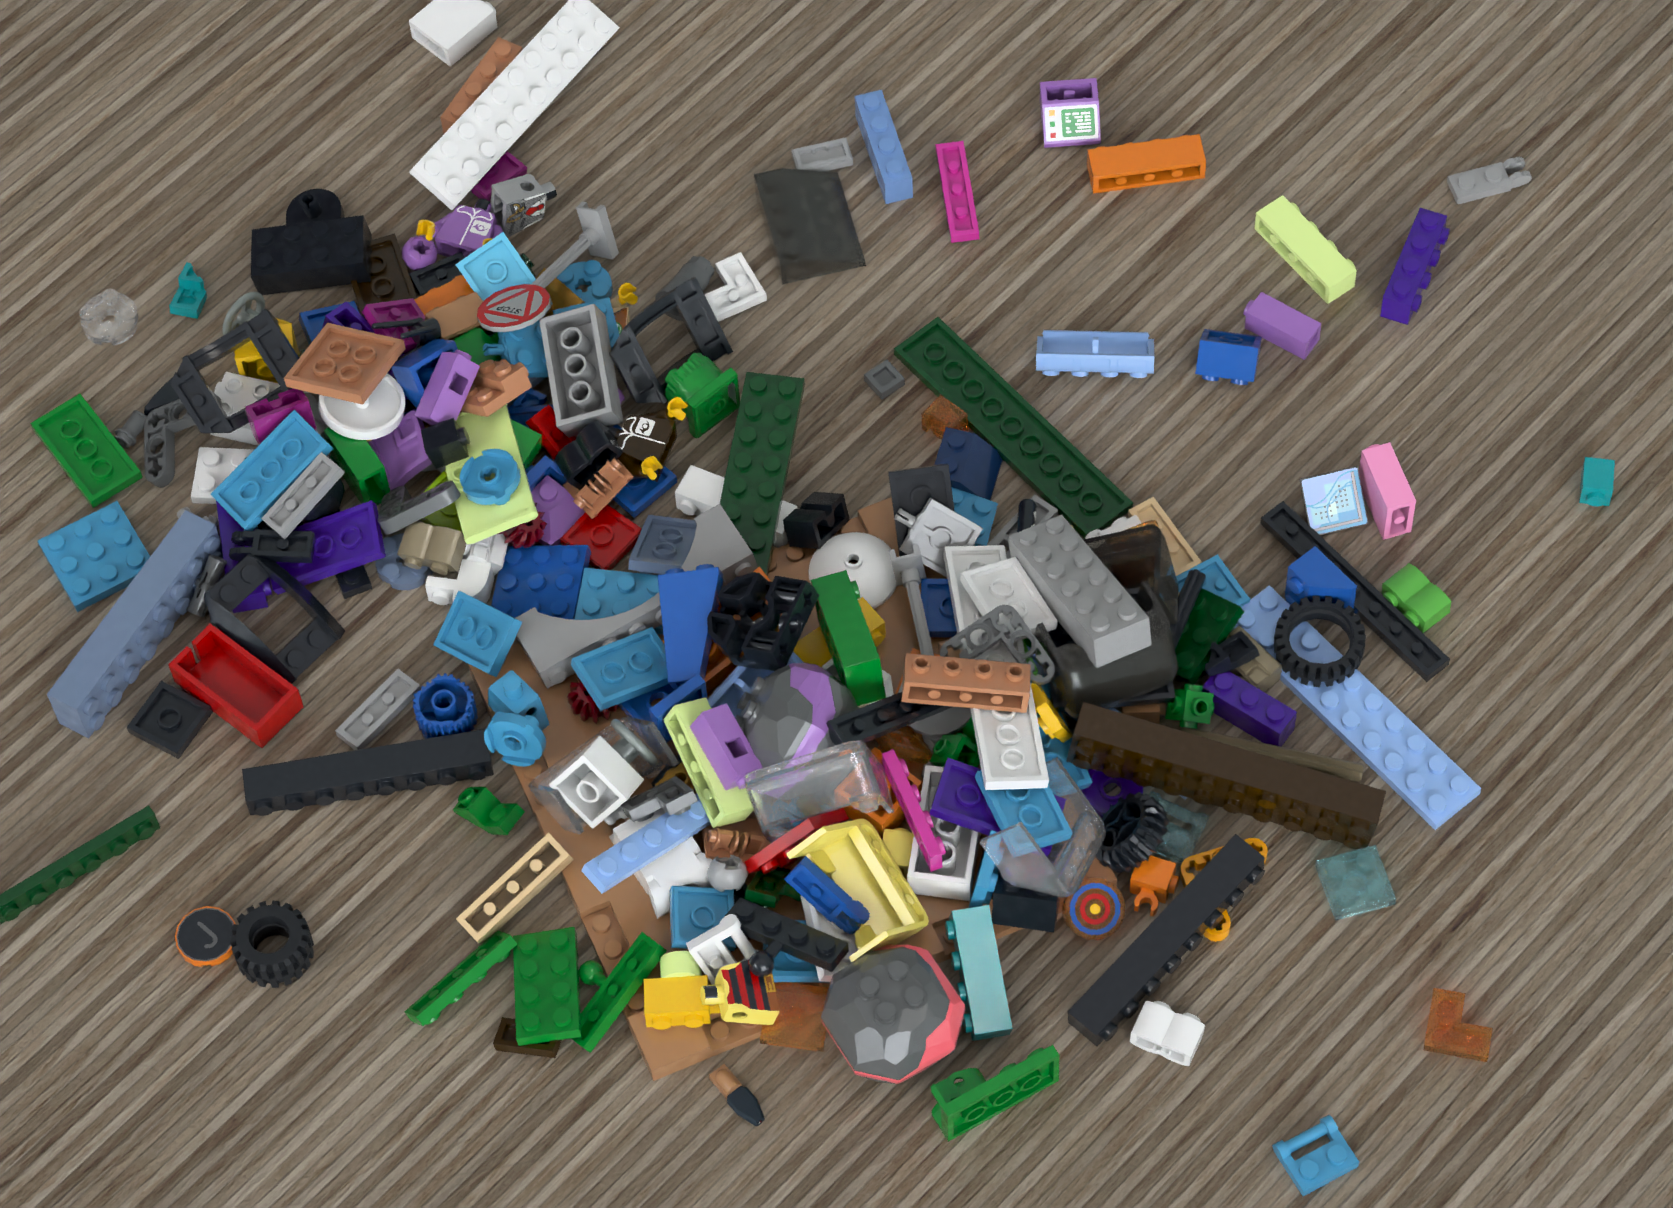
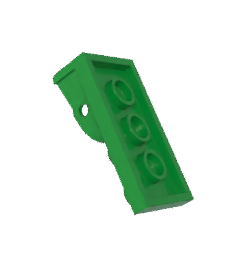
M1053 1045L1046 1049L1038 1048L1031 1052L1026 1060L1018 1064L1011 1063L1005 1066L997 1076L987 1081L977 1068H968L954 1072L948 1078L931 1086V1093L937 1101V1104L932 1109V1117L949 1142L1058 1082L1060 1055ZM956 1079H962V1080H963V1081H961V1082H958V1083H955V1084H954V1082H955Z

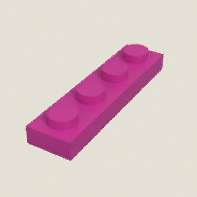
M964 141L935 144L951 243L979 240V228Z
M894 749L882 753L883 770L930 871L942 868V855L946 854L944 844L940 836L934 837L931 828L934 826L931 816L927 810L922 811L919 805L921 796L915 784L910 785L907 779L909 771L904 759L898 760Z

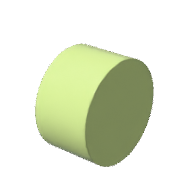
M673 951L664 954L660 958V978L702 976V969L689 951Z

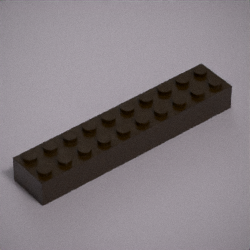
M1083 702L1066 760L1081 769H1094L1103 772L1111 778L1121 777L1131 780L1138 786H1151L1161 789L1172 796L1181 795L1192 798L1199 804L1219 806L1229 813L1246 814L1252 816L1257 821L1264 823L1273 822L1283 825L1284 828L1290 831L1310 833L1320 840L1337 841L1351 849L1367 850L1378 825L1386 794L1384 790Z

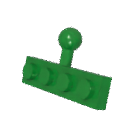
M641 932L608 977L604 975L603 967L599 962L594 960L584 962L579 968L580 980L586 985H597L600 988L580 1013L581 1037L571 1039L591 1053L642 985L643 979L648 977L667 950Z

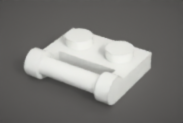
M734 914L725 916L719 925L686 943L689 952L704 974L708 976V980L712 985H715V978L721 967L737 963L722 940L731 936L744 956L742 961L749 960L754 953L759 951L753 948L740 928V921Z

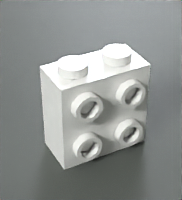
M225 372L222 382L217 383L214 393L221 398V406L229 417L244 409L245 406L253 404L271 393L280 385L274 382ZM250 423L231 433H210L213 436L259 446L253 436Z

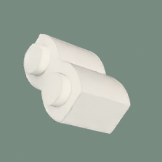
M1145 1001L1131 1032L1130 1043L1148 1052L1160 1054L1178 1064L1190 1066L1204 1034L1205 1025L1201 1023L1197 1016L1191 1013L1179 1014L1173 1012L1170 1006L1164 1002Z

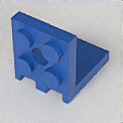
M697 673L677 689H673L670 684L622 702L618 706L663 753L667 750L666 743L672 739L663 719L674 705L705 697L708 699L706 682ZM662 698L660 702L653 707L651 706L653 700Z

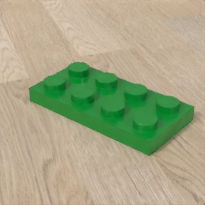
M81 394L76 395L30 423L33 431L92 508L143 478L139 468Z
M575 927L514 935L513 939L517 943L513 948L515 1023L518 1046L581 1037L578 948Z

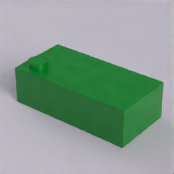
M846 570L812 579L811 585L819 594L815 604L817 620L840 681L851 691L858 706L886 698L880 657L857 600L860 598V592L856 580L850 581Z

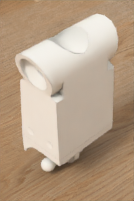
M620 806L606 817L604 821L608 825H612L618 819H626L628 817ZM661 808L655 811L651 818L641 822H633L629 819L613 828V834L609 838L616 845L665 814L666 811ZM693 837L688 838L634 873L643 889L649 894L657 919L670 912L669 890L671 886L713 887L707 875L712 859L705 857V854L701 852Z

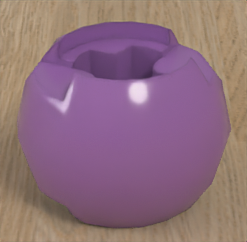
M424 236L411 237L402 247V259L407 267L417 271L436 262L437 248L433 241L426 240Z

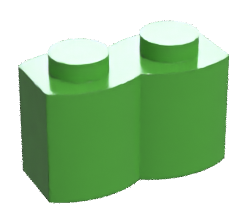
M1410 563L1382 583L1381 594L1422 633L1426 632L1450 613L1451 600L1439 587L1431 583L1417 567Z

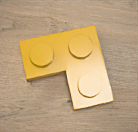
M1031 683L1036 713L1040 715L1037 718L1038 724L1051 739L1056 737L1062 743L1073 737L1072 733L1053 707L1041 685Z

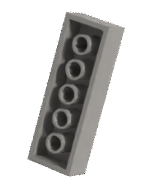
M1063 515L1008 536L1010 558L1016 557L1057 621L1096 668L1152 645L1150 622L1147 614Z

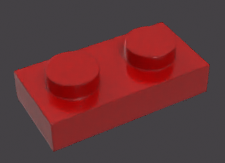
M550 404L525 422L530 429L542 435V445L554 460L558 452L565 445L576 440L574 436L568 438L557 428L554 410Z

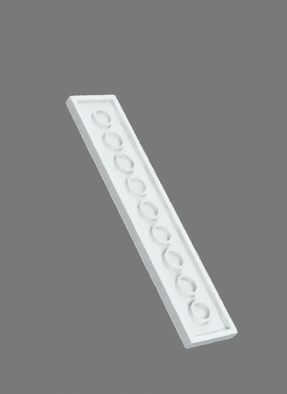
M569 0L409 173L448 208L453 210L620 27L590 0Z
M1004 545L944 547L943 556L957 634L983 617L960 582L961 573L1007 559ZM982 629L974 630L970 635L971 642L975 645H983L988 640V634ZM965 638L959 640L963 643L960 652L967 649L968 654H971L973 651L967 646ZM1022 639L1015 641L1013 644L1015 650L1025 653ZM999 642L975 658L977 660L1016 662L1006 646H1001ZM1031 683L1026 713L970 708L985 790L1048 788L1049 777Z

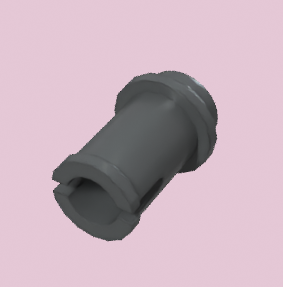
M134 410L123 427L115 431V439L122 447L129 448L136 444V438L144 428L147 418L142 412Z

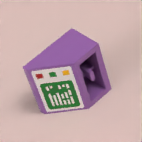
M1096 78L1040 82V110L1044 148L1101 144Z

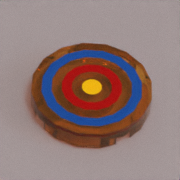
M1087 877L1076 881L1067 890L1064 906L1062 905V915L1066 925L1075 935L1087 940H1102L1111 936L1120 928L1125 917V901L1121 891L1112 882L1103 878Z

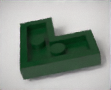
M777 867L766 874H763L762 870L757 871L745 893V900L764 908H775L783 895L802 902L801 895L785 881V877L791 870Z

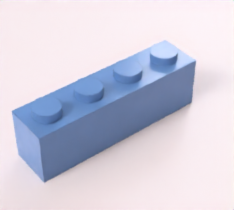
M882 90L854 96L855 116L885 204L913 198L912 175Z

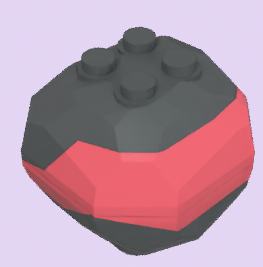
M886 945L864 954L832 976L821 1014V1022L855 1075L877 1082L899 1084L954 1053L965 1013V1004L928 950L911 945Z

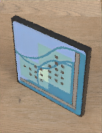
M1357 465L1299 479L1307 523L1319 535L1368 524Z

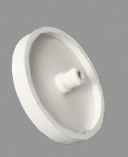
M387 373L363 405L319 395V412L324 422L336 433L356 440H372L383 437L398 427L404 416L405 395L400 384Z

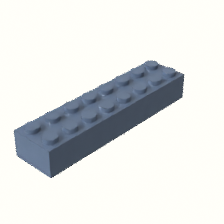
M187 510L184 511L47 693L59 724L88 739L94 731L101 728L107 713L112 707L118 705L122 698V693L129 684L136 681L140 669L146 661L153 658L157 646L162 639L170 635L174 623L180 615H184L187 612V607L197 587L195 582L197 578L201 577L209 554L223 558L222 545L215 524Z

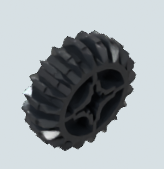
M1138 792L1135 795L1129 793L1125 799L1120 797L1115 805L1110 804V809L1106 813H1102V819L1095 823L1097 829L1093 831L1095 837L1091 840L1095 844L1092 853L1096 855L1100 864L1104 867L1108 866L1117 873L1123 871L1129 873L1133 867L1139 868L1144 860L1149 861V856L1153 852H1157V846L1164 842L1162 836L1168 832L1166 826L1169 823L1166 817L1167 812L1154 797H1150L1148 794L1144 795Z

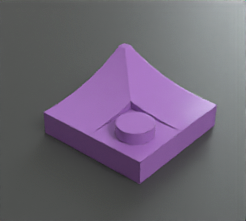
M416 410L405 414L398 427L391 433L367 441L385 467L390 491L396 487L404 486L412 477L432 464L425 453L421 430L425 427L423 421L414 416Z
M547 475L531 493L534 503H537V511L545 512L541 520L547 523L543 530L544 535L538 542L545 546L560 544V538L585 511L573 502L574 498L564 487Z

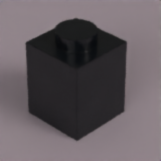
M454 418L421 430L425 453L436 469L469 457L467 444H470L469 435L465 427L460 428Z

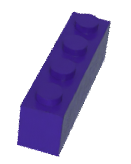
M216 501L223 559L227 561L224 568L226 574L239 562L230 559V549L234 547H252V545L241 546L232 543V533L246 530ZM268 577L232 612L238 613L267 608V596L272 595L270 578Z

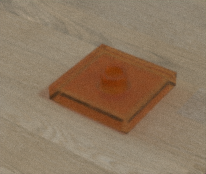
M774 982L780 1012L773 1025H762L760 1044L824 1052L827 1030L821 1022V1014L829 988L789 982Z

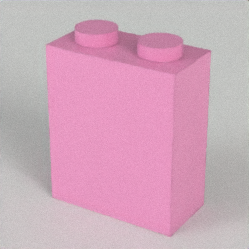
M1391 443L1371 445L1361 452L1359 476L1363 496L1381 537L1385 540L1411 532L1416 499Z

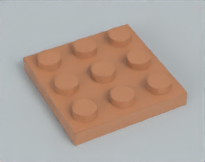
M327 323L284 377L286 387L363 405L406 349L404 340Z

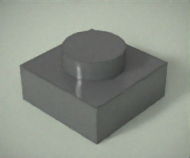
M885 360L864 374V381L881 400L905 385V378L888 360Z

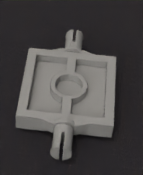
M931 497L916 517L900 508L898 513L907 519L898 514L894 518L909 527L908 535L899 549L908 555L914 553L913 545L919 544L923 564L947 577L943 556L944 547L975 546V541L983 530L981 526Z

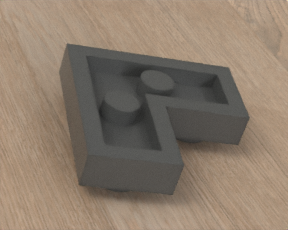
M675 776L625 801L621 807L630 820L641 822L651 818L654 812L661 808L669 815L682 814L688 811L691 805L698 800L693 789Z

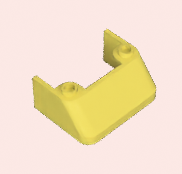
M857 819L823 826L787 853L789 859L802 856L809 858L826 875H831L834 882L852 900L861 902L869 910V920L861 924V927L855 932V945L858 951L848 957L851 963L864 954L886 945H896L928 925L929 919L924 908L878 832L869 821Z

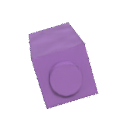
M1263 292L1258 295L1255 301L1250 300L1244 309L1243 315L1246 316L1245 329L1303 360L1306 359L1320 340V322Z
M455 350L454 353L442 351L414 416L430 425H435L454 418L455 421L457 420L480 368L479 365L470 361L471 355L460 350Z
M727 703L701 712L690 728L724 789L729 790L737 786L739 789H744L756 781L754 777L763 766L754 755L750 743Z

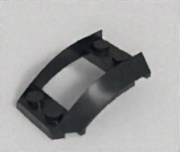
M693 277L661 296L636 315L623 328L609 355L632 399L636 403L662 402L664 404L668 401L665 395V389L667 388L665 378L670 370L674 368L679 369L680 366L688 361L693 353H701L713 362L725 354L729 355L733 350L696 277ZM676 306L697 349L681 358L656 378L636 336L654 320Z
M264 309L251 320L244 322L214 342L182 358V363L178 371L175 372L170 384L201 433H231L249 423L245 408L229 417L227 416L199 370L232 353L251 340L280 387L258 401L266 398L268 402L279 398V393L293 389L286 387L284 377L299 357L278 325L279 321L268 309Z
M247 554L204 594L206 607L208 606L210 623L291 684L345 633V629L328 610L290 573L274 561ZM268 577L289 593L313 618L276 655L247 626L230 613Z

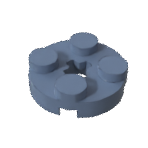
M404 533L384 538L383 543L386 557L375 560L378 576L383 582L391 584V587L397 590H412L423 585L430 573L432 576L434 571L430 569L431 567L422 566L421 569H413L403 566L401 562H398L402 559L397 553Z

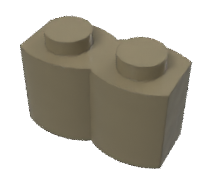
M414 522L406 526L397 555L410 568L421 569L422 566L431 567L430 569L436 573L447 575L448 571L458 572L467 543L461 531L447 527L432 526L422 522Z

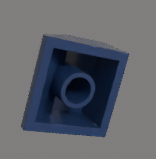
M946 427L934 465L948 463L951 487L991 501L1003 460L995 448L975 433Z

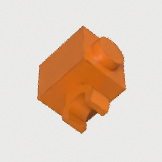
M1150 855L1149 861L1144 860L1139 868H1134L1130 878V893L1137 895L1134 901V911L1138 912L1141 904L1149 903L1151 905L1150 916L1154 917L1158 911V902L1166 904L1169 893L1175 894L1180 876L1175 875L1176 863Z

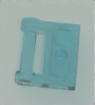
M1151 791L1149 796L1154 797L1164 807L1168 815L1193 825L1191 830L1188 831L1169 822L1166 826L1168 832L1162 836L1164 842L1156 848L1157 852L1155 853L1182 864L1184 859L1191 855L1208 822L1209 815L1202 812L1198 814L1161 798V794Z

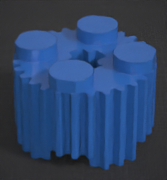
M446 673L443 676L437 674V677L432 679L431 683L426 682V686H421V690L414 693L413 708L419 730H421L425 739L470 732L475 729L474 725L477 724L478 712L474 694L470 691V687L466 686L465 682L461 683L460 679L453 677V674H450V676H447Z

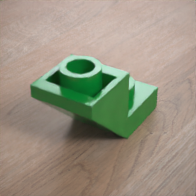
M469 787L459 795V802L453 808L456 814L492 835H508L525 813L517 803H501L486 787Z

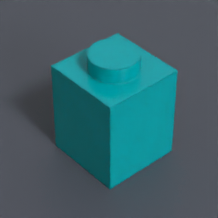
M1584 458L1579 503L1591 506L1610 505L1613 493L1615 460Z

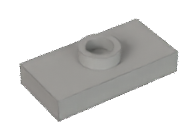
M846 137L791 150L798 177L853 165V157Z

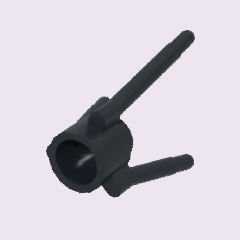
M419 317L413 320L372 324L373 329L412 326L410 331L401 333L400 337L402 339L412 337L414 342L420 343V345L399 357L397 361L432 340L441 338V327L433 317L425 320Z

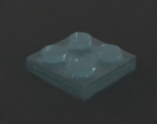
M1376 845L1316 861L1315 867L1335 921L1396 904L1395 894Z

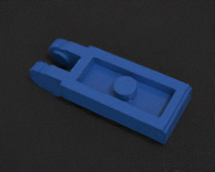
M806 856L785 877V881L824 917L830 922L833 921L847 934L853 935L858 930L859 924H864L869 920V910L861 902L852 900L843 889Z

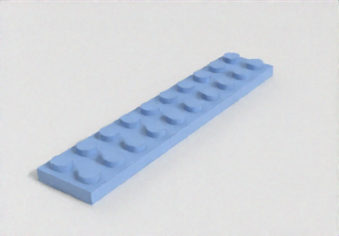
M1269 585L1253 597L1249 603L1241 607L1244 610V614L1232 631L1241 626L1276 659V653H1274L1276 625L1278 619L1281 618L1282 612L1285 609L1289 610L1290 604ZM1307 621L1297 625L1290 634L1289 641L1293 651L1299 657L1309 662L1325 664L1337 661L1343 657ZM1355 669L1354 674L1350 678L1345 676V680L1339 684L1334 680L1333 686L1326 687L1325 682H1321L1320 687H1313V681H1309L1308 685L1301 684L1300 677L1295 681L1290 678V671L1285 673L1282 670L1280 680L1434 830L1480 794L1481 787L1357 669Z

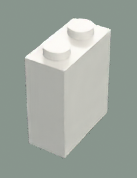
M433 0L409 20L412 38L450 67L498 28L495 8L489 2H483L482 0Z

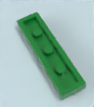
M497 930L404 1011L412 1022L421 1026L433 1023L440 1016V1011L448 1004H453L461 999L464 995L463 991L472 983L481 981L487 975V970L495 963L504 961L511 954L510 950L517 945L516 941L510 934Z

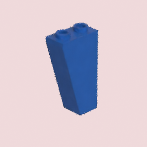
M712 564L696 566V570L691 571L674 568L665 571L666 574L657 575L668 683L673 689H677L697 673L705 680L712 638L708 634L707 617L710 612H718L719 599L717 596L723 586V574L719 567H714Z

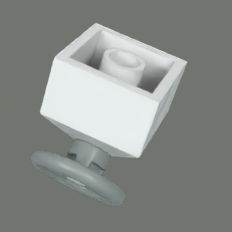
M613 719L611 726L621 738L612 747L599 736L566 764L549 784L592 829L627 801L644 781L629 764L638 755L650 765H656L658 761L646 745L618 719Z

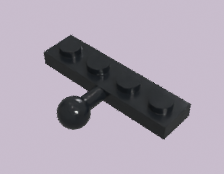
M739 898L725 915H736L745 936L768 945L764 951L754 953L749 959V969L758 977H765L773 971L774 958L780 951L830 972H833L849 952L848 942L743 898Z

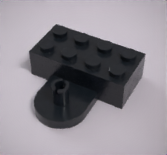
M310 189L297 195L287 208L286 225L252 229L251 279L257 291L262 295L349 285L351 281L355 280L357 283L371 282L372 234L364 215L344 218V210L339 198L333 192L326 189Z

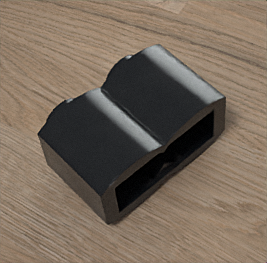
M596 420L585 426L578 434L576 440L565 445L556 455L555 461L567 482L581 490L585 485L590 486L587 482L589 479L593 482L596 480L594 474L600 475L598 471L606 464L607 460L610 462L614 458L618 460L622 454V449L610 429Z

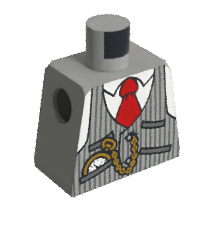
M531 174L493 184L491 191V213L496 215L497 224L502 227L506 237L509 238L542 220L545 213V202L557 196L556 189L551 182L540 185Z

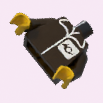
M680 397L673 398L666 408L639 416H628L622 430L607 426L622 449V454L618 459L634 476L632 480L648 478L658 482L677 439L676 423L673 420L675 418L684 420L686 416L682 409L687 408L688 404Z

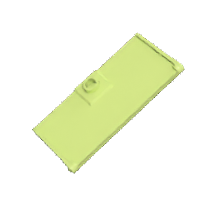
M507 404L488 417L466 412L459 413L456 422L460 428L465 427L470 438V444H467L469 457L448 464L445 467L448 481H453L461 494L455 501L464 540L468 545L534 520L538 517V512L534 504ZM501 449L507 451L520 468L521 478L519 485L514 493L510 495V500L504 505L476 504L466 497L460 483V472L466 461L471 457L475 460L477 457L482 456V451ZM492 473L490 477H485L484 479L486 481L492 480L495 477V473Z

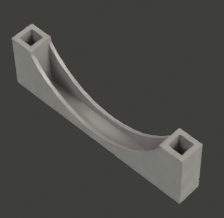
M720 504L694 518L696 523L694 540L680 569L684 571L696 570V566L703 564H712L714 567H719L723 574V588L735 577L751 573L758 568L752 551ZM659 592L643 604L629 611L600 619H563L539 613L534 607L516 617V619L522 621L516 639L548 689L555 684L562 683L567 677L575 673L571 666L572 658L651 627L655 629L662 625Z

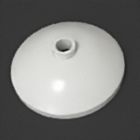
M850 532L834 536L813 554L809 565L810 584L812 579L846 570L850 581L856 580L860 592L859 599L863 597L875 609L885 603L897 587L889 550L892 549L881 539L866 533ZM851 560H856V561H858V562L855 563V564H850V563H849V561H851Z

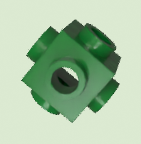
M1184 684V690L1174 689L1175 700L1173 703H1167L1165 719L1180 721L1179 727L1198 729V723L1210 724L1211 716L1214 712V693L1202 692L1203 686Z
M962 733L942 735L933 748L934 753L929 761L938 767H944L947 757L976 768L980 763L977 745L973 743L970 737Z

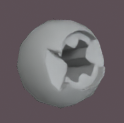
M730 855V858L715 857L707 871L708 880L713 888L720 892L732 889L740 890L748 875L746 865L741 858Z

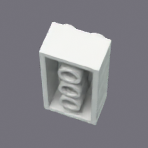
M925 766L921 802H919L922 811L927 810L930 812L944 767ZM931 816L934 826L931 828L934 837L940 836L946 854L942 855L943 867L932 872L930 871L914 837L907 882L913 892L918 895L970 901L981 833Z

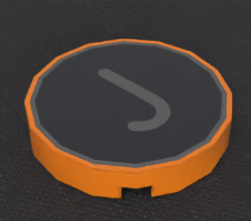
M206 906L194 909L185 915L177 925L175 933L177 949L184 960L194 966L219 965L233 954L230 936H233L231 929L233 924L236 923L229 913L218 907Z

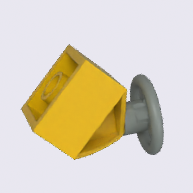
M248 292L231 306L223 322V336L244 322L251 320L265 309V299L259 292ZM252 300L256 301V311L251 309ZM241 309V312L238 314L237 319L233 322L235 316ZM277 319L279 321L278 325L300 358L292 323ZM252 340L234 351L239 375L278 383Z

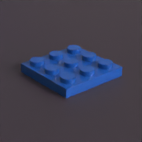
M552 545L531 546L526 549L523 546L514 549V546H507L503 568L498 572L491 606L514 618L535 607L539 613L574 620L584 568L589 566L591 556L589 546Z

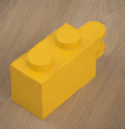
M707 975L643 979L644 1014L647 1027H653L658 1030L678 1025L697 1028L703 1024H711L710 1014L720 1013L719 1004L702 1005L700 989L701 986L709 985Z

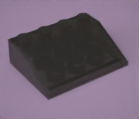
M780 168L754 174L757 201L782 285L866 266L838 172Z

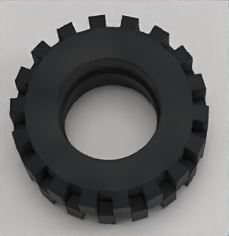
M272 900V904L267 905L266 901L260 902V907L256 909L252 905L247 908V915L241 913L237 918L239 925L233 924L231 929L233 936H230V944L239 970L243 975L246 974L250 982L254 983L257 980L258 985L261 987H266L267 983H270L272 988H279V983L281 982L289 985L292 983L291 978L296 977L299 979L303 976L302 969L308 970L311 965L309 958L314 956L312 947L314 943L305 918H303L302 913L298 909L293 911L292 905L288 903L281 906L279 901ZM281 935L289 938L285 946L274 953L256 951L258 945L267 937Z

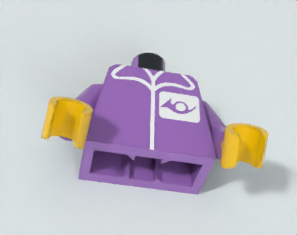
M478 199L474 208L459 205L452 213L447 214L436 222L420 220L417 225L416 235H426V240L432 241L433 237H435L439 255L449 257L462 252L464 257H467L501 234L503 229L497 224L496 215L490 213L491 203L485 199Z

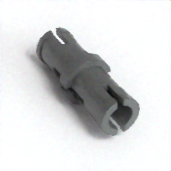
M209 554L204 571L195 582L197 587L187 607V611L205 617L208 606L206 607L204 594L220 580V576L227 564L225 559Z

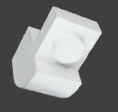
M462 559L457 580L427 576L425 588L428 600L438 605L452 604L458 591H461L487 603L495 579L492 564Z

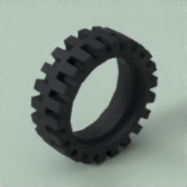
M1313 596L1311 602H1309L1307 597L1302 598L1299 605L1296 601L1290 604L1289 610L1285 609L1282 612L1281 618L1278 619L1274 634L1276 660L1281 663L1282 670L1285 673L1290 671V678L1296 681L1300 677L1301 684L1308 685L1309 681H1313V687H1320L1321 682H1325L1326 687L1333 686L1334 680L1339 684L1345 680V676L1350 678L1354 674L1355 669H1358L1365 650L1366 635L1364 624H1361V618L1358 614L1354 615V609L1350 606L1344 608V602L1339 599L1334 604L1332 603V597L1325 596V601H1320V596ZM1313 619L1329 620L1339 625L1347 633L1350 645L1346 654L1337 661L1325 664L1312 663L1299 657L1293 651L1289 641L1290 634L1297 625L1304 621Z

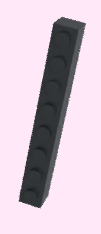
M486 729L242 769L245 801L250 816H266L275 811H296L305 806L317 804L326 806L335 801L347 799L356 801L365 796L377 794L386 796L393 794L395 791L408 789L416 791L426 786L438 784L446 786L454 784L456 781L468 779L482 780L486 776L494 775L491 751L484 740Z
M1235 834L1068 1011V1023L1095 1046H1098L1103 1040L1109 1041L1116 1034L1119 1028L1117 1025L1125 1017L1129 1019L1136 1013L1140 1006L1139 1002L1145 995L1151 996L1155 993L1161 984L1159 980L1167 972L1172 974L1179 967L1182 961L1181 957L1188 950L1192 952L1198 947L1208 927L1211 930L1214 929L1223 919L1224 915L1222 913L1229 906L1235 907L1244 896L1243 891L1250 884L1255 885L1260 881L1265 873V857Z

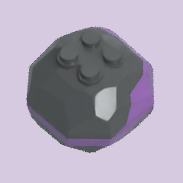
M792 663L777 669L764 678L757 677L750 693L744 692L740 698L737 708L741 710V713L736 715L735 719L750 743L754 755L763 766L754 777L756 781L752 785L756 789L785 800L813 793L821 788L831 792L851 770L861 745L840 753L830 739L829 728L826 723L829 720L857 710L859 707L851 691L824 668L816 664Z

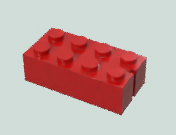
M211 623L192 641L195 654L199 660L198 663L195 661L192 649L187 646L168 664L174 682L196 699L211 706L214 713L260 748H263L304 707L299 690Z

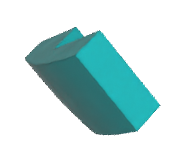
M186 262L178 277L179 288L169 305L170 314L198 319L205 304L207 293L204 289L203 279L198 277L193 271L192 264Z

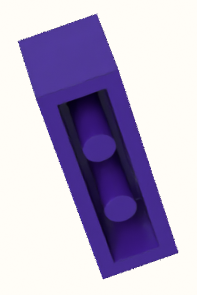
M1230 671L1210 676L1202 688V692L1214 693L1213 713L1263 743L1282 747L1295 729L1297 714L1295 710Z

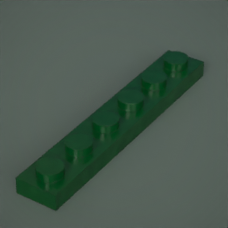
M149 805L0 894V924L5 921L14 920L22 911L32 905L42 903L50 894L58 889L70 886L75 879L87 872L95 871L103 862L111 857L119 856L136 842L151 837L156 830L160 829L156 815Z

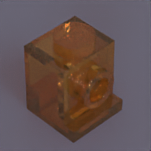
M942 395L921 413L922 430L927 432L931 429L933 434L939 439L943 438L946 427L968 432V414Z

